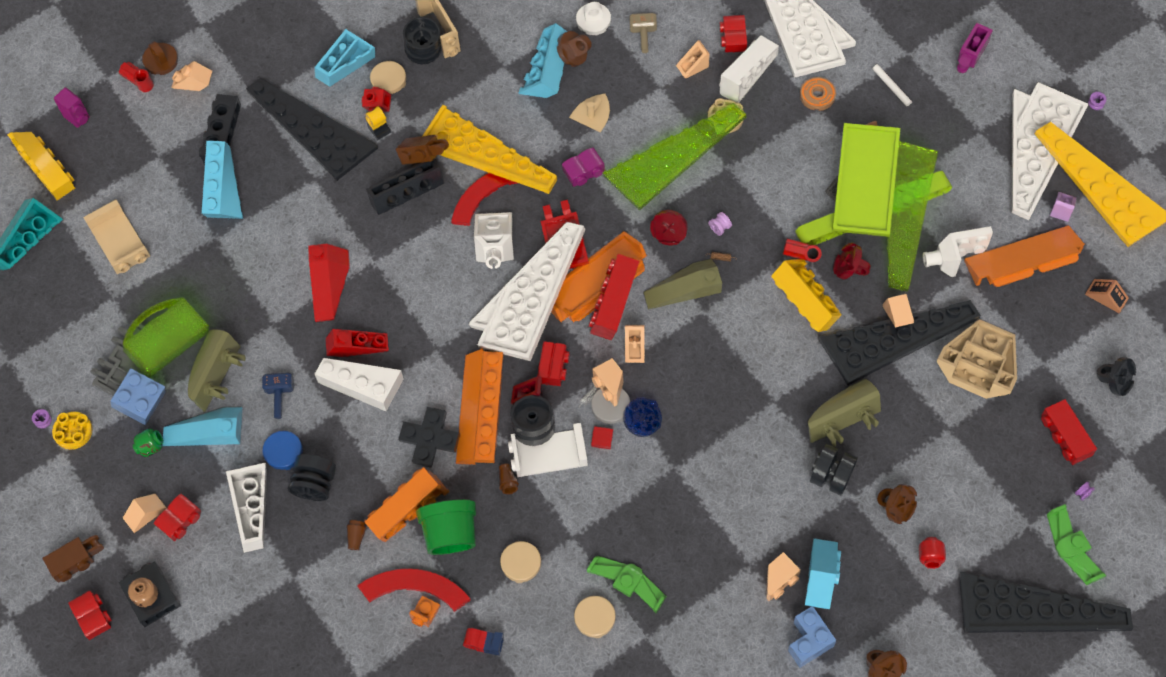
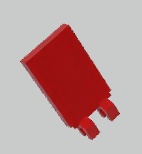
M568 200L561 201L564 215L553 217L550 205L543 206L546 220L540 222L545 243L566 222L580 225L577 212L571 213ZM583 237L569 269L589 264Z

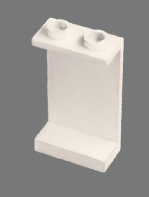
M581 423L573 424L574 430L554 433L549 441L537 446L524 445L515 439V434H511L512 441L508 442L509 452L514 453V459L511 460L512 471H517V477L588 466Z

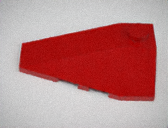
M330 244L309 245V267L315 322L334 320L346 276L350 269L349 251Z

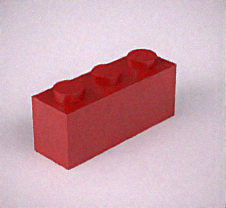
M1066 399L1044 409L1041 415L1042 423L1052 432L1053 441L1060 445L1062 454L1067 461L1074 465L1094 455L1097 448Z

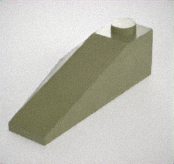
M712 259L692 263L644 291L643 294L649 310L721 293L722 281L716 264Z

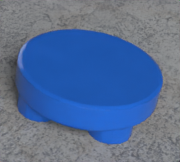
M278 431L266 439L262 452L264 459L271 467L279 470H290L294 466L296 456L302 454L303 446L294 433Z

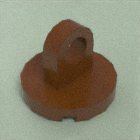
M568 31L561 34L557 40V52L565 64L576 67L585 62L587 51L592 46L590 39L586 35H579L576 32Z
M155 41L148 45L149 47L142 56V62L149 73L165 75L176 68L178 54L173 46L167 43H156Z
M899 484L894 489H883L878 494L877 501L879 505L886 509V515L890 521L902 524L903 521L907 522L915 512L917 507L915 496H917V492L912 486ZM889 496L887 502L885 503V498Z
M873 650L867 654L868 677H900L902 673L905 674L906 659L898 651L890 650L884 652L882 650Z

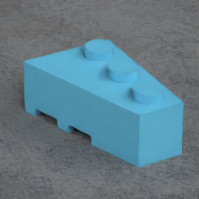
M345 29L314 67L315 78L329 87L375 58V47Z
M820 539L813 540L805 605L830 609L834 584L839 583L841 551H838V542Z

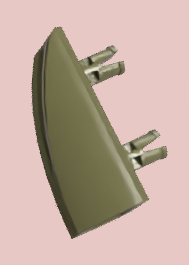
M210 330L197 354L189 377L188 397L203 412L206 411L213 397L222 400L226 399L222 394H228V389L220 387V384L231 364L243 366L240 361H245L246 359L245 355L238 354L241 346L229 333L223 330Z
M864 379L822 404L808 420L810 443L827 436L833 446H836V440L841 444L844 438L838 431L861 420L869 430H871V424L876 428L879 422L874 417V414L881 412L878 389L869 380Z

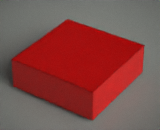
M594 426L591 447L611 450L614 429Z

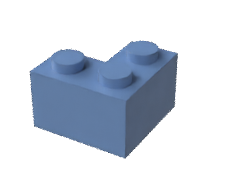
M813 606L795 616L794 624L803 637L790 644L788 652L799 668L833 648L836 639Z

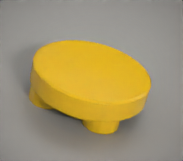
M74 411L61 413L57 416V420L53 425L52 435L60 447L72 450L82 447L89 441L93 428L91 421L83 413Z

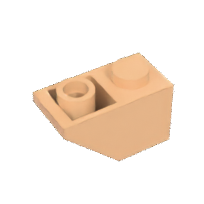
M193 61L174 73L172 88L201 91L209 85L212 70Z
M612 358L593 368L592 382L596 388L602 390L605 400L610 401L615 407L618 405L623 386V371Z
M784 552L768 565L766 595L768 601L773 598L778 599L785 592L783 589L786 586H793L799 580L800 569Z

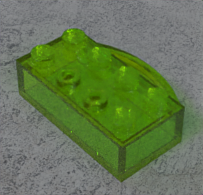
M185 298L166 300L148 308L134 320L123 340V351L146 377L151 378L209 332V325ZM162 309H168L148 322L137 334L133 335L135 329L147 317Z

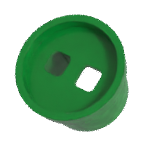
M450 500L429 504L416 510L418 523L422 526L428 554H451L463 552L476 546L474 527L476 502L471 500Z

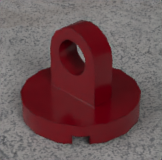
M662 210L653 217L650 230L652 236L659 240V243L672 246L684 240L687 235L688 225L686 219L677 211Z
M853 242L845 245L841 250L843 251L842 254H838L835 259L833 272L842 280L848 279L853 273L863 276L870 273V263L861 259L862 249Z

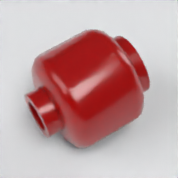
M927 537L919 544V560L925 567L935 569L945 562L946 549L944 542L936 537Z

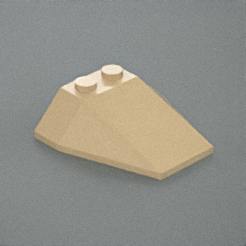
M979 319L943 347L937 363L949 383L985 399L1011 394L1017 380L1015 334Z

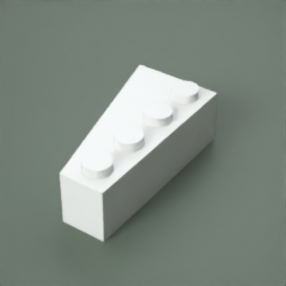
M763 36L754 40L750 47L721 74L720 94L729 100L739 103L776 58L779 45Z
M323 358L315 372L318 383L384 411H387L404 380L401 370Z
M266 463L226 471L244 553L264 548Z

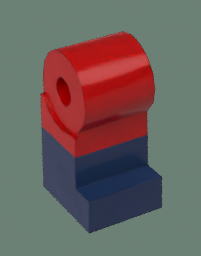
M468 628L463 646L479 652L500 656L504 635L500 632L492 633Z

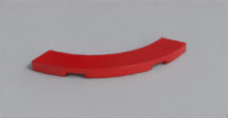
M491 173L479 178L465 191L457 203L451 220L452 224L470 226L473 215L484 198L504 185L517 184V182Z
M419 569L386 571L357 585L369 603L385 594L405 589L430 593L446 603L454 612L471 600L459 586L449 579L436 573Z

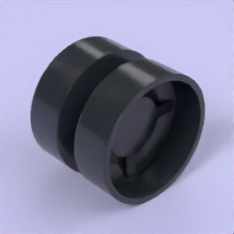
M826 444L822 452L817 455L813 464L810 483L823 487L829 478L831 479L829 491L842 496L858 457L845 452L840 461H837L838 449Z

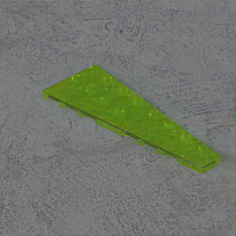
M732 103L715 112V115L698 121V124L683 129L682 132L675 136H669L650 146V149L643 153H637L624 163H618L616 167L608 171L605 170L602 173L603 177L640 211L746 118V113L736 104Z
M899 141L890 237H887L888 282L891 288L908 291L938 151Z

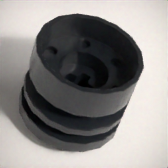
M416 17L405 25L403 39L405 54L408 59L420 65L435 61L441 53L440 28L437 23L427 17Z
M310 454L297 455L292 469L296 474L290 477L291 482L288 484V491L299 498L326 501L329 498V491L331 489L329 481L334 479L336 465L332 461L320 456Z

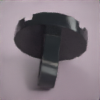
M1120 357L1114 364H1104L1097 369L1098 379L1103 383L1109 384L1112 394L1125 396L1131 391L1134 385L1132 378L1133 375L1136 376V365L1132 359Z

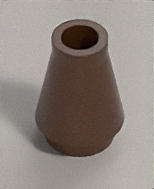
M502 464L499 466V488L504 494H513L518 490L519 483L511 470L510 464Z
M349 521V525H347L349 550H360V545L366 531L365 522Z

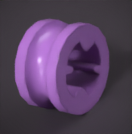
M1101 92L1092 93L1088 101L1089 106L1095 110L1102 109L1107 100L1106 96Z
M43 409L35 411L32 415L33 423L41 429L48 427L52 421L50 414ZM40 416L44 417L45 420L43 422L39 420Z
M1089 482L1082 485L1075 493L1076 496H1081L1082 501L1095 490L1094 487L1089 486Z

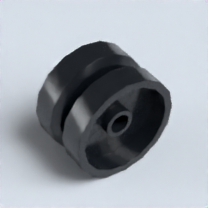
M529 395L515 402L511 408L510 417L516 439L528 446L542 445L549 441L555 431L554 414L549 401L541 396Z

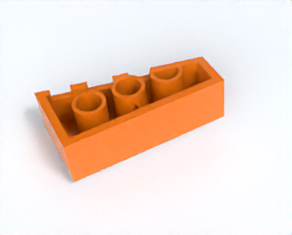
M424 467L417 470L412 475L413 478L407 483L400 485L393 496L386 498L378 510H374L368 515L365 523L379 540L383 542L389 540L406 526L405 521H412L417 518V509L436 503L435 499L441 493L445 496L450 492L435 474Z

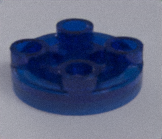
M636 398L627 404L623 412V422L627 430L638 437H648L654 434L661 427L662 414L658 403L647 398Z

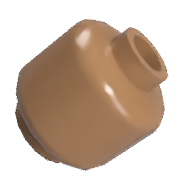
M138 578L130 584L128 594L135 605L148 607L156 601L158 590L151 580Z

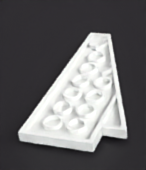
M764 0L794 78L845 65L846 60L842 50L854 47L856 41L813 0Z
M1039 82L1036 84L1031 96L1014 89L1012 94V213L1027 220L1033 214L1058 165V162L1034 133L1047 123L1052 122L1072 138L1088 107V103Z

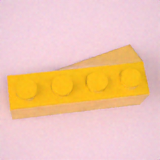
M11 132L7 134L18 153L56 200H59L75 189L72 184L74 181L73 177L69 172L64 173L63 170L65 168L59 160L55 161L52 151L49 148L45 149L43 147L45 143L40 136L36 138L32 132Z
M785 260L771 275L776 286L785 292L787 299L796 305L799 313L807 318L814 330L818 332L827 331L842 314L831 298L823 294V286L815 282L813 279L815 274L812 270L808 271L805 265L807 262L805 260Z

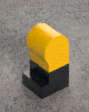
M379 106L365 114L368 129L377 140L391 133L386 117Z

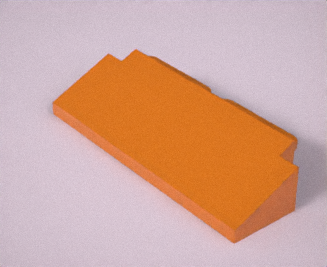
M1068 225L965 258L964 262L976 286L980 285L982 278L986 277L990 285L993 284L996 287H1000L1031 277L1034 270L1037 269L1040 272H1047L1077 262L1079 259L1078 255L1085 244Z
M624 231L588 258L589 264L577 267L567 274L551 313L560 322L567 317L573 323L585 318L595 310L596 301L600 293H602L600 292L605 277L608 276L606 275L608 265L612 258H616L617 254L640 261L634 279L645 271L642 259L647 255L642 243Z

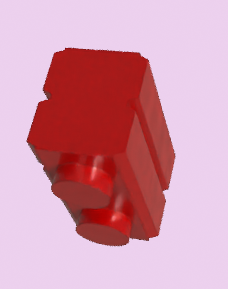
M543 342L538 376L542 377V384L561 386L562 380H566L567 369H564V365L569 362L570 352L567 351L565 344Z

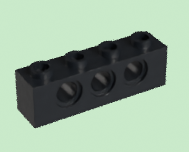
M217 94L216 99L213 100L211 116H208L207 120L208 128L203 134V146L199 148V157H201L204 164L207 141H225L229 146L231 145L241 108L238 96Z
M432 160L415 165L367 188L366 191L372 207L380 215L443 185L444 182L438 165Z

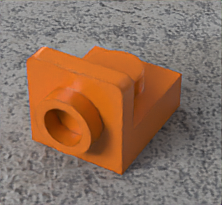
M422 595L414 611L411 610L409 612L412 619L411 622L419 627L425 625L429 628L441 607L440 604Z

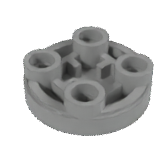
M598 389L592 397V412L595 418L601 422L608 424L622 422L630 411V398L626 391L622 389L618 405L614 407L610 401L605 400L602 390Z

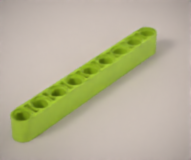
M938 171L895 188L892 215L893 212L894 214L910 208V206H916L941 196L943 193H948L952 189V185L944 171ZM834 213L801 225L795 230L799 241L810 245H817L825 242L826 239L830 240L843 234V232L833 231Z

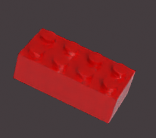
M617 254L615 259H611L606 271L608 276L605 277L600 289L602 293H600L594 307L597 311H594L589 322V327H591L590 334L612 341L617 332L640 261L621 254Z

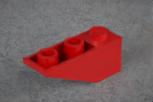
M332 329L325 339L327 356L348 357L389 351L387 333Z

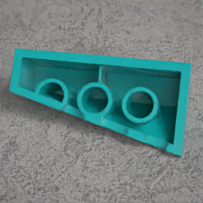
M34 198L24 200L0 237V270L10 269L63 219Z

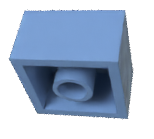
M130 369L111 399V407L146 425L165 394V386Z

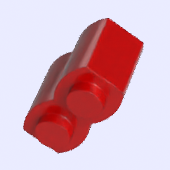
M723 16V22H720V33L724 35L721 36V47H725V53L746 51L745 16Z
M179 494L170 503L168 508L158 516L154 525L171 540L176 541L186 534V529L189 525L195 524L199 520L201 510L184 495Z
M90 590L68 602L88 640L111 628L109 622L112 619L107 610L102 611L100 605L103 602L98 593L94 595Z

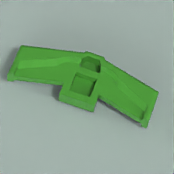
M1064 504L1047 513L1056 546L1055 550L1059 557L1070 566L1086 585L1105 578L1107 575L1085 554L1092 547L1082 530L1073 533L1067 507Z
M595 556L587 568V573L615 580L613 588L628 597H631L633 592H635L655 613L658 612L667 597L642 573V569L634 564L627 565L601 556Z

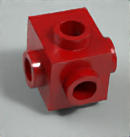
M379 87L364 89V95L361 100L362 107L371 112L379 106L383 112H389L391 94Z

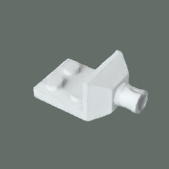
M512 212L475 214L474 242L476 261L486 262L487 267L493 269V263H495V268H498L501 262L514 260Z
M991 226L950 233L938 245L937 250L923 252L924 266L939 265L940 270L950 277L956 276L962 256L973 252L980 254L987 250L993 234Z

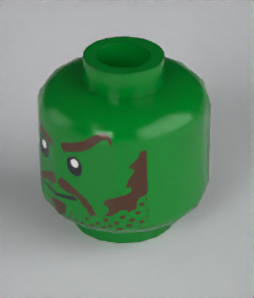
M148 428L134 437L133 449L137 454L149 457L162 449L163 437L159 431Z

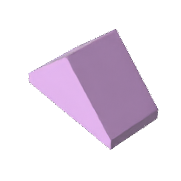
M1058 192L1050 216L1068 222L1077 198Z

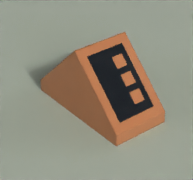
M1094 279L1085 294L1118 313L1121 312L1129 299L1117 280Z

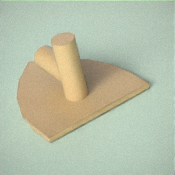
M606 94L595 95L586 99L576 107L569 118L601 133L608 121L610 112Z

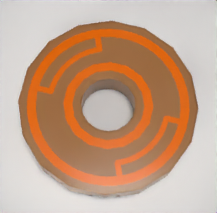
M810 78L801 87L800 99L804 106L811 110H825L831 107L835 101V86L825 78ZM815 91H820L823 95L817 97L813 93Z

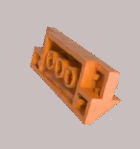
M482 348L465 357L459 422L460 438L457 446L456 464L476 465V462L495 463L502 388L503 352H487Z

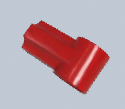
M124 62L120 66L119 74L136 85L141 92L152 90L154 83L146 70L139 69L130 62Z
M791 239L786 240L783 255L809 262L818 261L822 254L821 249L816 245ZM811 248L817 251L815 259H810L807 255L808 250Z

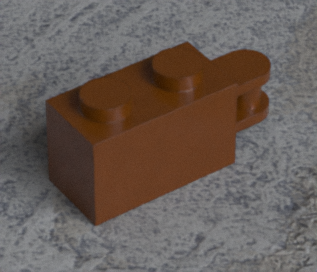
M436 135L406 138L396 148L402 165L429 162L437 155H441L449 147V143L445 139H437Z
M93 535L84 541L77 537L42 559L52 577L58 583L65 582L71 579L72 575L76 572L88 569L90 564L94 562L92 556L101 552L104 546L99 543L98 535Z

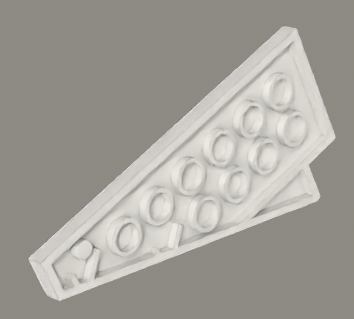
M566 222L470 321L469 325L471 328L483 331L478 342L480 349L503 352L504 355L531 361L585 232L584 226Z

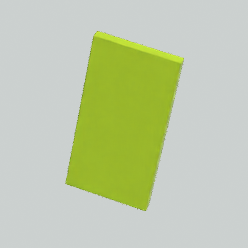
M844 123L833 231L890 237L900 128Z

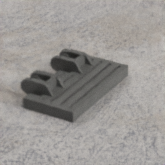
M135 320L129 326V329L134 331L135 334L123 327H119L117 331L129 338L130 341L126 343L118 337H112L111 341L116 344V347L109 356V360L115 364L113 365L99 358L97 363L110 370L107 375L96 368H92L90 372L96 376L92 385L114 396L130 369L142 375L146 374L167 341V338Z

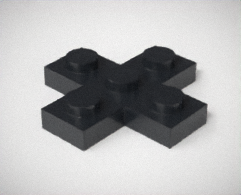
M427 407L422 425L403 421L398 440L403 443L416 445L412 458L413 464L432 468L437 449L456 453L460 433L443 429L447 415L446 410Z

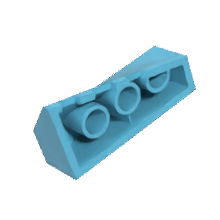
M555 23L544 28L536 47L538 53L532 57L530 64L533 66L530 73H526L524 77L526 83L524 88L520 87L519 94L548 98L558 93L564 62L557 52V40L561 34L568 32Z
M207 141L202 214L207 218L243 219L231 148L225 141Z

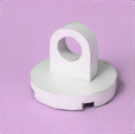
M591 2L578 10L576 24L581 31L586 32L588 35H599L604 33L610 26L611 14L604 5L599 2Z

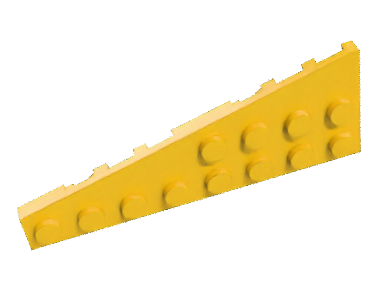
M445 105L441 106L423 136L436 135L437 139H445L449 143V147L441 154L443 157L549 194L557 181L555 174L542 166L535 165L528 157H523L516 153L515 149L508 148L501 140L485 130L478 129L469 120L462 119L458 113L448 110Z
M1052 122L1036 130L1034 133L1127 247L1166 223V210Z

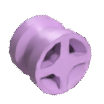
M723 212L718 213L715 219H711L708 222L710 228L718 236L722 235L725 229L732 227L730 219Z

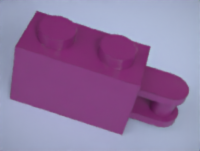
M979 23L975 24L960 50L957 60L959 61L957 66L958 72L966 73L969 67H975L990 41L992 29Z

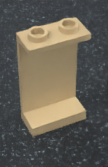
M415 0L420 17L434 12L446 34L440 36L444 58L457 55L461 51L458 32L439 0Z
M117 200L83 217L117 275L127 272L130 267L141 264L150 257Z

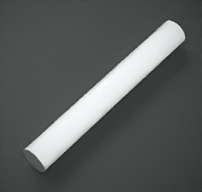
M878 64L872 68L906 106L912 103Z

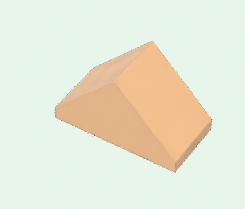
M700 40L692 46L676 65L684 78H688L709 67V52Z
M907 294L888 298L883 303V308L895 327L914 323Z
M625 325V363H644V325Z
M151 494L134 499L123 519L135 533L167 508L156 494Z

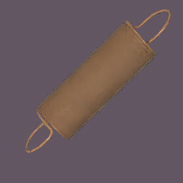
M712 252L711 259L731 262V254Z

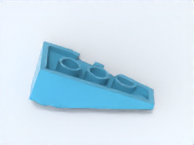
M220 408L165 426L163 429L164 443L162 446L240 444L243 408Z

